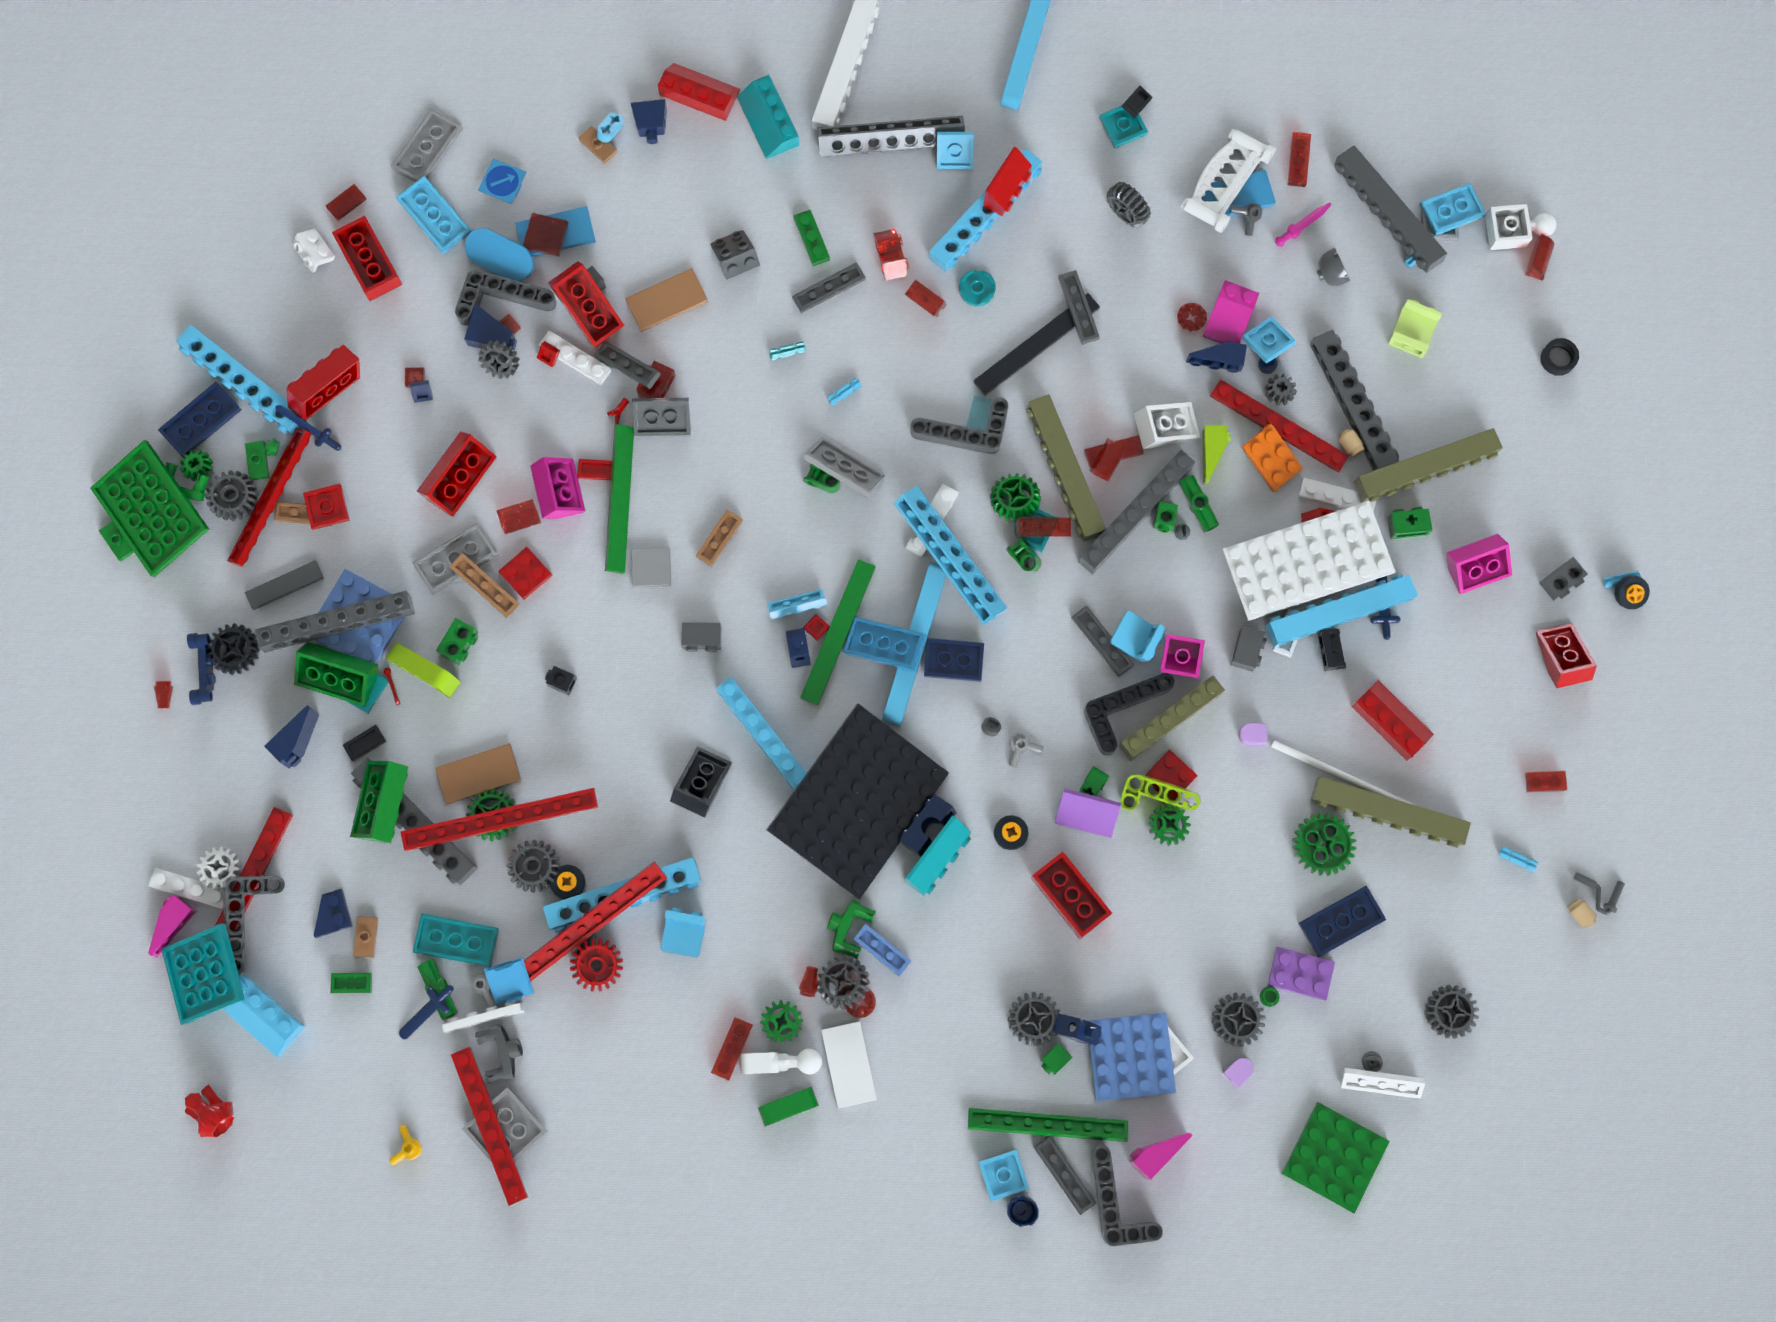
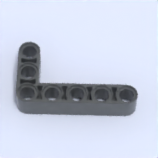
M471 270L464 282L455 308V314L462 325L468 326L474 306H480L483 294L543 311L554 310L557 302L553 292L549 289L480 270ZM475 279H481L478 283H473ZM492 284H498L496 288H490ZM511 288L516 289L513 293H508ZM528 293H533L532 297H525ZM469 296H475L472 300H467ZM546 298H551V301H550V302H548V303H544V302H543L544 299H546ZM464 312H469L466 317H461Z
M1002 397L993 400L986 431L916 418L911 422L910 433L917 440L995 454L1001 446L1008 412V402ZM1002 406L1004 410L997 411L995 407ZM998 423L1001 427L995 429L991 425ZM916 426H922L924 430L918 432L914 430V428ZM938 429L942 434L934 435L932 431ZM957 433L960 435V438L953 439L951 435ZM977 437L979 441L973 443L969 438ZM993 440L997 445L990 446L987 442Z
M277 875L231 876L224 881V924L227 928L230 943L233 940H238L239 947L236 950H232L234 959L239 961L238 974L242 973L245 967L244 895L280 893L285 887V882L283 878ZM273 879H278L279 886L276 889L270 888V882ZM252 880H258L259 887L256 890H251L249 887ZM238 881V889L230 891V882ZM237 900L239 902L238 909L231 911L229 909L230 902ZM237 920L239 922L238 929L230 930V922Z
M1104 1145L1095 1146L1092 1149L1091 1158L1104 1242L1110 1246H1121L1159 1240L1163 1235V1230L1158 1223L1145 1222L1121 1225L1111 1152ZM1100 1148L1106 1152L1104 1160H1099L1096 1157V1152ZM1102 1169H1106L1109 1172V1177L1105 1181L1099 1178V1172ZM1106 1189L1112 1193L1109 1201L1102 1199V1192ZM1108 1210H1112L1115 1214V1218L1111 1222L1105 1219V1213ZM1150 1226H1155L1158 1230L1155 1237L1148 1235V1228ZM1131 1228H1135L1138 1233L1137 1238L1134 1240H1130L1127 1235ZM1110 1231H1115L1118 1235L1115 1242H1109L1107 1238Z

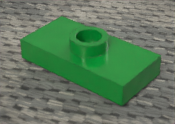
M264 440L245 443L248 474L252 480L270 478Z
M113 521L98 530L120 562L134 553Z
M331 973L330 993H372V973Z

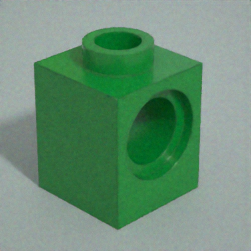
M1159 501L1153 528H1157L1158 531L1164 533L1172 531L1175 525L1178 505ZM1167 515L1170 518V521H1163L1161 519V516Z
M1058 1043L1040 1060L1043 1063L1041 1067L1048 1074L1052 1072L1055 1075L1073 1057Z

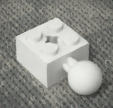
M1527 204L1490 207L1485 215L1490 250L1527 247L1533 239L1532 231L1538 236L1547 237L1555 231L1557 225L1555 218L1549 213H1541L1534 220H1530Z

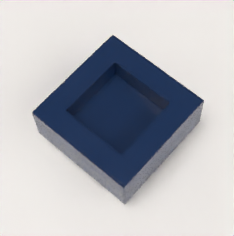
M429 380L410 383L414 403L433 400Z

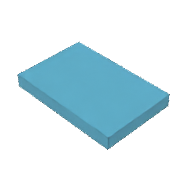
M1471 183L1421 201L1419 204L1434 236L1481 219L1486 215Z

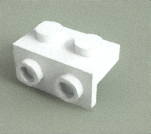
M315 228L296 234L292 244L293 249L299 254L304 265L312 273L316 272L318 265L334 260L335 255Z

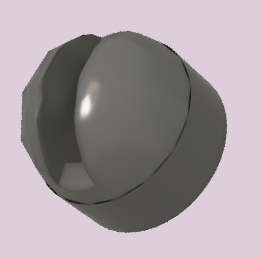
M1180 524L1176 527L1175 536L1178 539L1185 540L1189 537V526ZM1181 527H1184L1185 535H1183Z

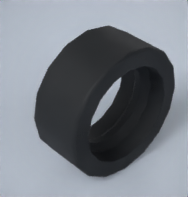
M1556 338L1550 341L1542 350L1540 356L1541 364L1548 373L1555 376H1563L1577 365L1579 350L1572 341L1565 338ZM1560 347L1568 352L1570 362L1567 366L1560 367L1551 361L1549 353L1553 348Z

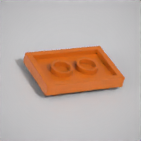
M1272 424L1266 425L1241 446L1272 492H1276L1303 469Z

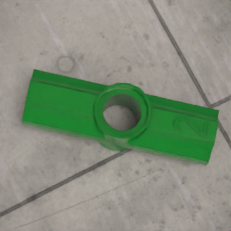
M1190 475L1179 481V485L1189 502V508L1195 514L1203 532H1208L1218 527L1219 523L1209 505L1208 497L1203 494L1195 476ZM1194 501H1201L1203 507L1196 506Z
M434 959L425 961L417 966L426 985L425 990L431 987L439 994L448 986L444 977L441 976ZM451 995L444 1000L450 1009L449 1012L444 1014L439 1008L437 1009L442 1020L459 1013Z

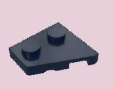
M343 889L322 894L314 938L353 927Z

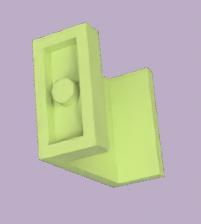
M1408 299L1403 306L1388 344L1423 358L1429 348L1428 344L1437 322L1443 313L1438 312L1436 308L1426 307L1416 300Z

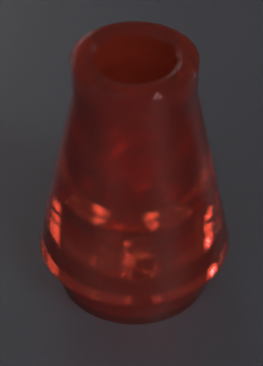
M155 681V686L153 687L157 708H170L173 691L171 681Z
M806 967L805 974L798 988L800 995L815 997V994L818 992L816 982L818 981V968Z

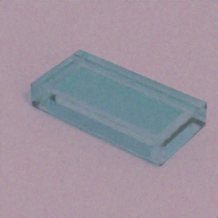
M974 395L966 427L985 431L992 399Z

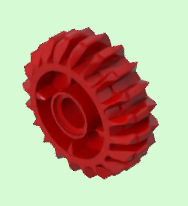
M591 938L590 945H588L586 940L583 941L585 947L582 948L578 945L577 949L580 952H572V955L577 957L576 959H570V963L576 964V966L570 967V971H577L572 975V978L580 977L576 983L579 985L584 981L583 989H586L589 984L591 985L590 990L592 992L595 986H598V990L602 991L601 985L603 984L609 989V981L612 984L616 983L613 976L617 978L621 976L616 970H623V966L617 965V963L623 962V958L616 959L621 952H613L616 949V945L614 944L609 948V940L604 945L602 944V938L598 939V944H595L594 938ZM596 959L602 962L601 968L597 970L591 967V962Z

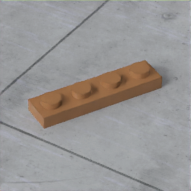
M463 553L450 565V568L506 618L520 605Z

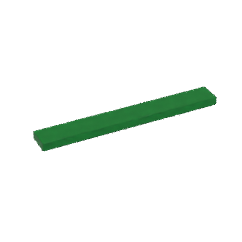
M616 424L614 426L605 571L624 574L634 427Z
M861 560L857 561L800 699L817 706L819 705L876 566Z
M969 1108L968 1130L1118 1142L1128 1141V1121L976 1108Z

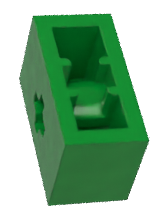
M1415 507L1410 511L1396 509L1387 518L1391 539L1427 536L1433 530L1429 509H1423V507Z

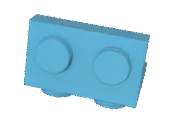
M1127 611L1115 630L1110 643L1139 662L1149 661L1156 653L1155 648L1157 644L1161 643L1164 639L1166 627L1161 624L1152 625L1133 612Z
M671 908V911L666 910L664 917L666 923L661 950L668 953L698 957L707 920L705 917H702L703 913L691 911L690 914L683 913V909Z

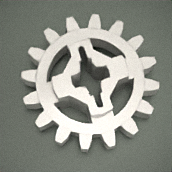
M213 847L212 853L205 851L206 857L199 858L202 864H197V867L201 869L197 872V875L201 877L199 880L205 883L208 888L211 886L215 890L219 886L223 888L224 881L228 877L236 876V873L241 872L237 867L241 865V862L236 860L238 856L235 853L232 854L233 852L230 849L225 851L224 847H220L219 851ZM226 858L230 860L231 865L227 863ZM207 872L211 873L212 879L208 877Z

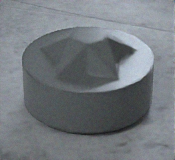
M987 717L981 724V729L986 735L994 737L1000 732L1001 724L997 719Z
M1370 1051L1362 1057V1065L1366 1071L1378 1072L1382 1068L1383 1061L1377 1052Z

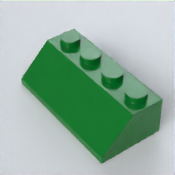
M306 642L296 651L294 685L365 707L377 678L378 664Z
M367 761L350 837L379 843H391L395 834L396 820L399 816L400 801L403 798L404 784L408 776V766L391 761Z

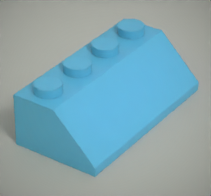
M240 974L239 978L245 1001L223 1010L278 1058L305 1026L252 979Z

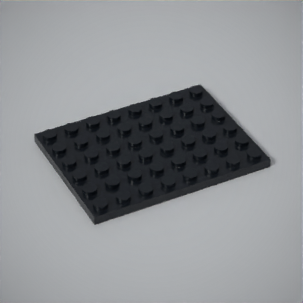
M858 703L782 806L766 831L856 898L861 899L899 845L904 830L911 826L914 817L924 809L926 801L933 797L949 772Z

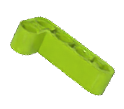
M395 642L385 657L392 664L429 684L448 698L452 697L461 683L448 671Z
M1139 773L1128 777L1120 800L1123 809L1129 811L1138 806L1141 795L1187 810H1195L1201 803V797L1197 792ZM1134 777L1141 781V785L1138 788L1131 785V779ZM1150 784H1157L1160 789L1159 793H1151L1149 790ZM1169 790L1178 792L1176 800L1168 797ZM1182 792L1186 793L1184 796L1185 798L1190 799L1191 796H1194V800L1197 801V803H1194L1191 806L1189 805V801L1185 799L1182 801V803H1180L1179 801L1182 798ZM1127 796L1134 798L1135 804L1133 806H1128L1125 803Z

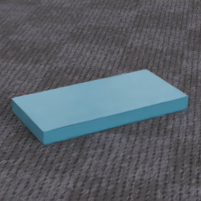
M425 175L395 197L442 254H445L472 232Z

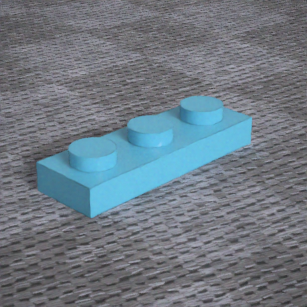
M819 589L769 602L767 605L771 619L782 618L793 613H801L812 608H820L823 605H827L823 590Z

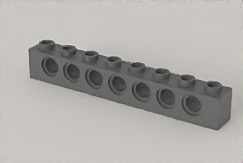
M963 115L818 127L820 156L831 157L841 154H867L877 151H903L905 149H923L925 147L937 148V132H965Z
M1330 330L1314 337L1310 342V346L1352 430L1354 429L1364 443L1365 450L1363 452L1372 470L1374 471L1397 463L1399 461V454L1395 448L1393 449L1390 443V436L1382 427L1381 418L1378 415L1376 416L1373 410V402L1367 398L1365 386L1359 382L1355 367L1351 366L1349 355L1346 350H1343L1339 335L1335 334L1334 330ZM1327 350L1334 351L1335 355H1330ZM1335 366L1342 367L1343 371H1338ZM1343 382L1350 383L1351 387H1346ZM1352 398H1356L1360 404L1353 403ZM1360 415H1365L1368 420H1362ZM1368 431H1373L1376 437L1370 436ZM1376 448H1382L1384 453H1379Z
M402 591L255 629L258 647L266 653L414 615L415 611L411 595L407 591Z
M368 757L350 773L354 777L352 781L360 789L367 761H372ZM403 793L400 804H403L404 809L399 813L395 825L399 829L403 827L405 830L434 824ZM416 818L417 824L414 827H409V820ZM451 841L419 848L425 856L429 854L434 859L432 863L439 870L443 868L448 873L446 877L453 884L457 882L462 885L478 869ZM443 845V852L437 855L435 853L436 847ZM451 859H457V865L454 868H449L448 866Z

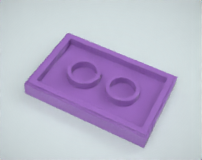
M1064 788L1055 824L1111 838L1121 803Z

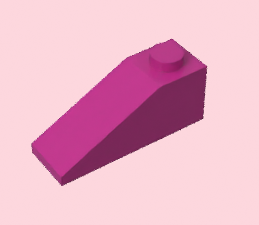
M170 896L163 902L148 951L150 956L158 957L162 952L161 949L167 947L197 912L179 896Z

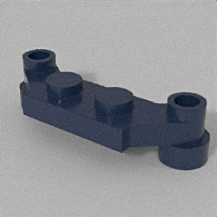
M190 633L187 635L188 647L190 649H198L199 689L190 690L189 700L191 705H200L202 702L213 700L212 690H214L216 677L213 673L214 664L210 662L213 656H207L211 652L206 648L211 643L208 640L211 639L208 633Z

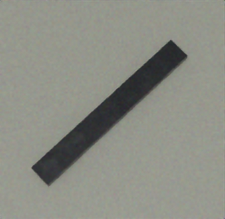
M1087 293L1085 296L1093 314L1100 309V306ZM1069 308L973 381L984 396L1075 328Z

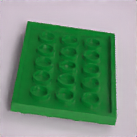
M143 440L90 487L151 577H156L210 530L153 447L146 440Z

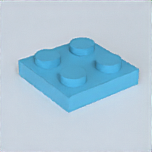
M937 132V169H973L974 132Z
M1272 316L1245 333L1242 337V340L1266 364L1295 345L1296 342Z
M1017 1149L978 1162L990 1201L1029 1189Z

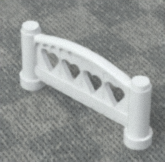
M1232 129L1228 136L1230 142L1221 148L1204 168L1196 184L1193 197L1190 199L1186 198L1181 206L1184 208V211L1215 227V230L1219 233L1225 230L1230 220V216L1225 214L1260 160L1268 164L1276 151V147L1270 144L1267 146L1249 135ZM1238 149L1245 160H1231L1229 156L1233 155V150ZM1225 163H1230L1236 174H1222L1220 169L1224 168ZM1215 177H1221L1227 188H1213L1211 183L1215 182ZM1207 190H1210L1217 201L1205 202L1201 197L1205 196Z

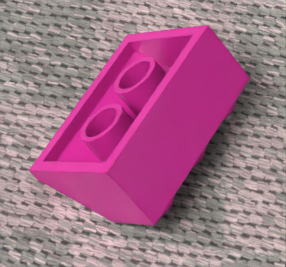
M543 457L530 465L542 519H559L585 512L573 459Z
M1499 534L1446 553L1448 570L1460 594L1512 576L1509 543Z

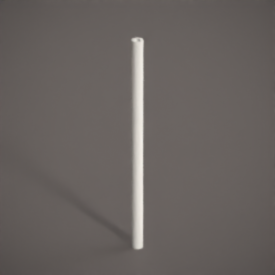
M1276 740L1271 745V747L1359 788L1413 804Z

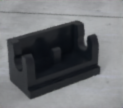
M1339 629L1321 630L1318 634L1324 671L1345 669L1346 662L1344 661Z

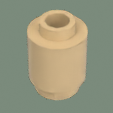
M1346 429L1339 435L1341 437L1338 440L1347 454L1353 458L1365 450L1364 443L1354 429L1351 431Z
M1578 898L1567 907L1570 910L1571 916L1581 927L1586 926L1588 928L1596 922L1595 917L1597 915L1585 900L1582 901Z

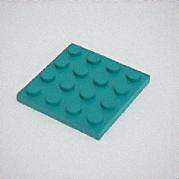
M225 924L216 925L161 949L181 1025L188 1024L245 1001Z

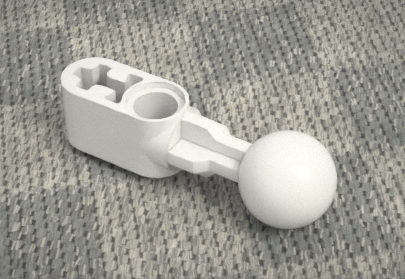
M811 1048L802 1050L798 1056H789L786 1053L778 1054V1052L741 1054V1074L779 1073L788 1071L789 1068H799L805 1074H813L822 1065L821 1055L818 1051Z

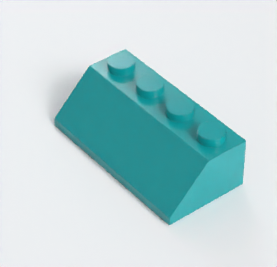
M770 75L752 81L737 96V99L765 158H771L799 146L798 133Z
M953 815L906 876L905 883L922 896L926 893L930 895L936 887L934 884L938 877L942 879L948 871L945 867L949 862L954 863L960 855L957 852L960 847L965 848L970 842L971 838L969 835L971 831Z

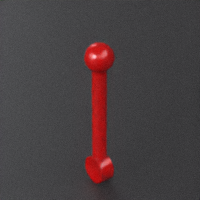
M385 668L384 674L387 675L396 705H400V700L391 678V669Z

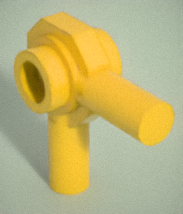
M406 1125L398 1128L404 1142L401 1151L389 1158L391 1165L397 1164L404 1158L413 1160L421 1154L422 1146L419 1140L411 1138Z

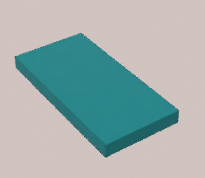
M421 914L413 953L491 967L499 928Z

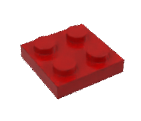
M340 483L303 493L312 530L350 521Z
M525 547L498 571L523 600L553 576L528 547Z
M1170 749L1145 774V776L1185 789L1198 776ZM1154 783L1150 784L1159 793V786ZM1169 790L1168 797L1176 800L1178 792Z

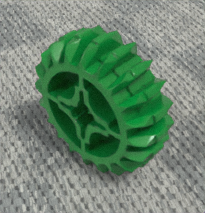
M1009 473L1008 478L1002 476L1001 481L996 480L995 486L991 488L990 504L993 507V511L995 513L998 512L1000 518L1005 516L1006 521L1012 518V521L1015 522L1019 518L1022 522L1023 517L1029 519L1030 514L1035 515L1036 509L1039 508V502L1041 501L1040 489L1036 482L1033 483L1031 477L1026 479L1025 474L1019 477V474L1016 473L1012 477ZM1022 489L1027 491L1031 497H1028L1027 494H1024L1022 492ZM1000 498H1003L1004 501H1007L1009 503V506L1005 505Z
M495 789L491 790L490 795L487 790H484L483 797L480 793H477L479 799L477 801L473 798L471 799L474 806H467L472 812L466 813V816L478 814L479 810H482L484 813L486 810L502 809L504 805L511 807L515 800H509L510 795L508 793L503 796L502 790H499L497 795ZM491 800L499 801L498 804L495 803L492 807L483 805ZM511 827L482 834V840H486L489 835L491 842L494 841L495 836L500 841L502 833L505 837H508L509 835L506 831L509 829L513 832L514 829Z

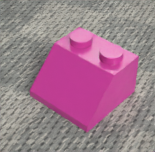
M1166 634L1160 672L1199 678L1205 640Z

